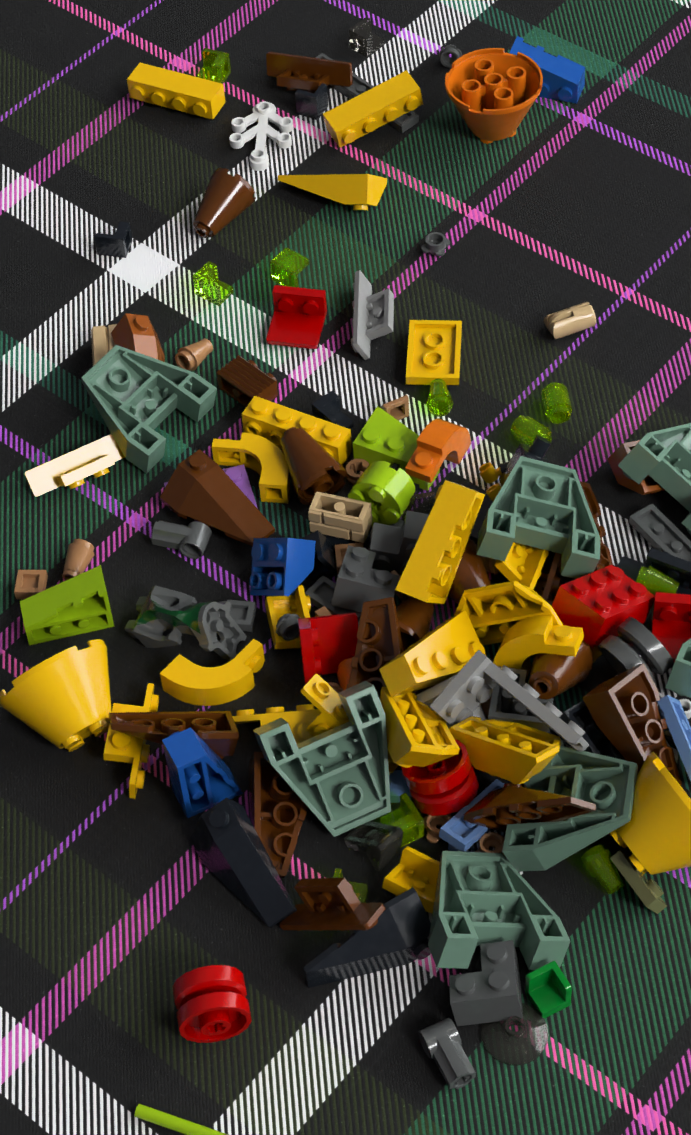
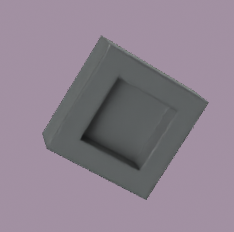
M227 600L231 603L229 613L232 619L242 631L252 632L256 612L255 602Z

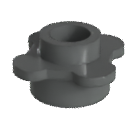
M430 233L426 236L425 244L421 246V250L423 253L443 256L445 248L450 245V240L445 238L442 233Z

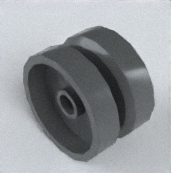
M630 616L617 627L619 637L608 635L598 645V649L603 657L618 674L644 663L655 683L652 672L663 675L674 665L673 658L662 643L643 624Z

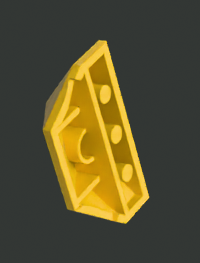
M517 581L464 590L454 614L455 616L466 609L482 645L502 642L505 634L514 624L532 616L552 615L553 625L563 626L556 612L547 601L533 589Z
M382 687L380 702L386 716L387 749L394 763L405 768L412 766L425 767L458 755L460 748L442 717L428 705L416 700L417 696L413 692L391 697L387 687Z
M471 716L449 728L454 739L459 740L466 746L470 761L475 769L489 773L491 776L508 780L513 784L525 783L529 778L540 773L560 751L561 741L559 736L517 722L496 719L481 720L480 717Z

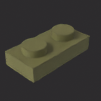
M619 850L610 858L648 909L658 914L667 907L661 898L664 894L663 890L652 878L648 881L644 874L640 873L634 866L628 855Z

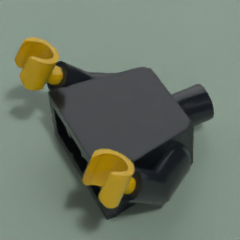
M536 435L530 447L521 443L510 461L500 464L499 468L495 469L490 462L480 466V476L489 484L495 482L500 476L499 481L501 486H503L520 456L549 463L545 454L551 442ZM499 483L486 490L487 495L492 501L495 500L502 488Z

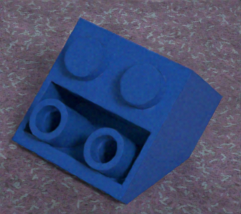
M254 538L251 551L250 595L289 596L314 570L316 541L296 538Z

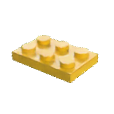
M410 320L406 384L459 385L462 321Z

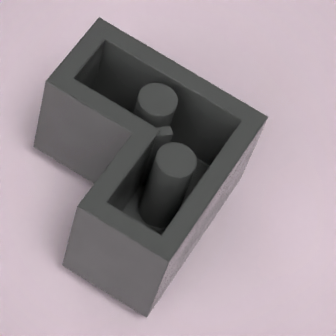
M407 510L402 528L374 522L368 542V550L376 552L373 568L388 571L395 570L398 573H403L429 514Z
M348 545L337 577L331 605L361 613L363 602L389 597L394 598L399 575L391 574L386 570L373 569L376 552L369 551L363 547Z
M509 668L518 676L515 681L523 687L527 683V670ZM496 685L491 697L488 720L496 719L517 722L550 733L551 729L499 685ZM537 698L543 705H546L548 701L553 704V698L546 700Z
M513 940L480 944L482 971L449 975L450 1005L456 1025L464 1026L522 1019L519 962Z

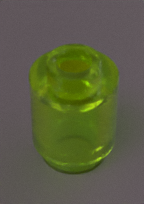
M553 382L548 384L541 391L546 417L552 423H564L570 419L572 413L568 389L561 383Z
M519 416L511 426L510 432L514 435V439L529 447L536 435L550 442L552 441L551 430L530 416Z

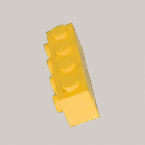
M139 63L127 78L130 98L213 120L226 103L222 83Z
M406 70L323 113L326 129L339 148L423 105L421 89Z
M257 396L253 397L242 412L245 433L262 436L273 442L280 449H282L280 441L283 433L292 427L303 428L342 466L352 452L351 429Z

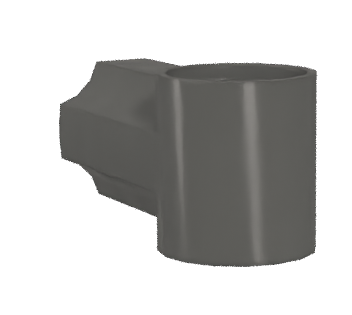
M156 521L153 526L151 540L152 545L177 549L188 558L199 559L204 554L212 531L204 523L196 521L190 522L188 526Z
M449 1017L418 1031L425 1053L429 1059H434L449 1089H460L468 1085L476 1077V1072L461 1046L462 1043L458 1030Z

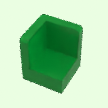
M554 960L526 975L525 994L543 1020L571 1005L572 986Z

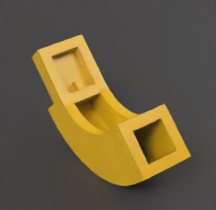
M242 432L240 440L213 439V460L218 465L238 466L244 464L245 467L256 471L260 475L259 490L261 502L288 504L290 497L289 469L284 454L278 446L262 436Z
M538 615L518 621L507 631L493 663L499 667L505 665L508 668L527 670L528 677L532 668L531 655L546 653L576 657L584 638L583 628L553 625L552 615Z
M253 639L234 659L218 667H202L179 654L160 672L163 691L182 702L199 706H214L236 700L255 687L253 673H257L265 662L263 644Z

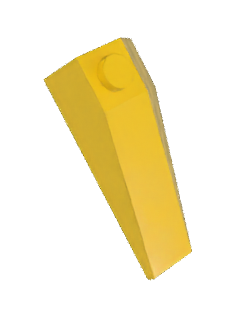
M370 174L278 175V181L333 201L353 206L354 211H368V206H377L387 185V178Z

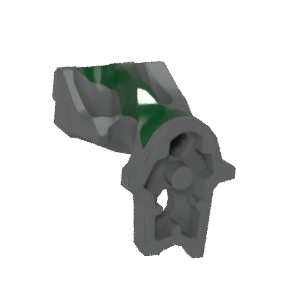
M156 585L152 586L148 596L139 597L136 607L140 614L137 619L129 620L125 627V631L133 639H138L146 648L181 645L182 634L193 635L198 639L199 646L204 651L211 652L213 650L226 660L235 658L238 643L245 641L247 637L230 616L231 603L229 601L197 603V600L190 595ZM216 633L220 636V641L217 640Z

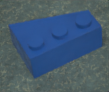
M517 36L509 53L517 55L518 52L523 53L535 61L541 69L543 86L538 97L577 104L585 86V67L560 55L557 57L543 51V47L538 45L535 48L524 43V39Z
M191 727L183 731L174 732L162 740L172 790L187 818L212 808L225 798L232 799L243 794L229 767Z

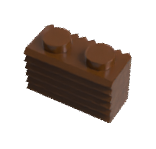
M237 355L225 367L217 371L219 389L227 393L228 396L230 395L238 403H241L242 406L247 407L254 396L268 401H272L278 396L276 378L269 372L264 373L254 361H247L240 355Z

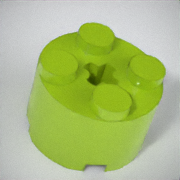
M386 461L370 463L348 494L350 499L371 503L372 526L374 522L385 525L397 523L414 498L415 485L411 477L401 468L396 471L389 467L391 463Z

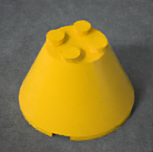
M101 639L88 641L89 647L79 651L76 646L68 648L27 670L12 681L13 689L8 693L4 689L0 692V706L56 747L68 749L69 752L85 744L83 739L92 734L98 737L106 733L109 728V713H112L107 646Z
M654 752L647 756L637 775L631 821L610 833L620 847L622 846L624 849L628 847L633 854L629 856V859L638 871L643 874L649 872L651 875L691 867V798Z

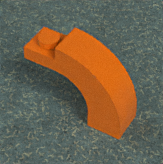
M442 419L431 421L417 438V448L405 467L406 473L431 483L444 460L460 464L471 445L469 431L462 426Z

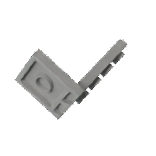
M479 650L430 705L438 715L449 725L453 726L473 716L476 708L481 703L486 702L493 694V689L496 685H499L575 750L582 752L589 746L582 737L585 734L582 728L572 720L566 724L559 718L563 714L549 701L546 705H543L537 700L540 694L527 683L523 687L515 681L518 676L505 665L500 669Z

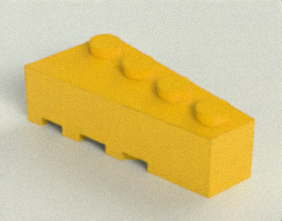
M445 480L444 484L437 490L434 506L395 590L427 603L445 604L485 494Z
M465 609L438 625L434 630L427 633L422 639L412 644L407 650L396 656L379 670L390 696L394 697L437 685L457 675L478 650L484 655L486 654Z

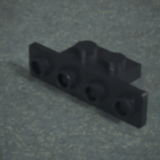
M651 548L646 557V564L624 556L617 565L618 568L624 571L625 575L635 582L643 584L653 595H655V592L691 595V561H686L668 552Z

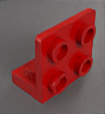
M274 285L272 292L274 314L266 337V343L317 349L327 315L326 291Z
M655 592L652 634L666 648L674 662L682 644L691 638V595Z
M356 613L298 619L305 685L315 674L337 673L338 665L342 661L354 657L358 640V618Z

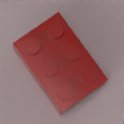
M611 564L560 585L552 608L563 625L583 628V641L591 647H595L608 635L619 636L617 627L629 616L644 624L655 600V595L649 592L643 584L635 582L625 575L622 569Z

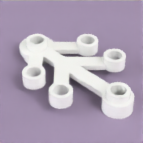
M260 102L253 107L252 114L245 118L236 117L231 121L232 130L236 132L229 137L232 148H242L246 142L256 137L255 150L249 156L250 167L255 171H263L269 167V156L265 152L267 136L278 143L280 148L286 149L292 145V137L288 132H291L294 128L293 119L290 117L282 118L276 114V107L272 103ZM258 121L256 126L244 132L246 127ZM272 122L276 124L277 126H279L280 131L284 133H279L277 130L269 126L268 123Z

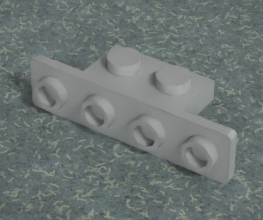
M359 270L355 272V282L353 283L354 301H352L354 315L351 321L353 327L351 345L356 353L359 352L363 359L367 360L370 358V341L393 332L394 294L388 288L372 295L371 283Z

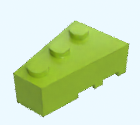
M377 406L353 442L354 459H364L369 464L374 461H386L391 463L389 467L397 463L405 471L407 463L417 448V438L419 435ZM440 469L431 483L413 476L410 477L414 483L419 484V488L428 491L440 473Z
M101 565L20 601L29 645L115 627Z

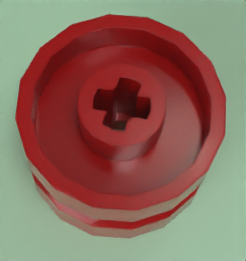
M455 739L460 748L458 755L425 767H401L414 805L420 812L431 816L451 814L467 806L477 795L479 789L478 780L471 765L466 746L459 740Z
M227 965L199 967L184 973L176 979L172 986L175 1006L178 1009L177 1021L179 1032L186 1040L197 1043L227 1040L242 1033L252 1022L248 999L245 998L247 992L244 976L235 967Z

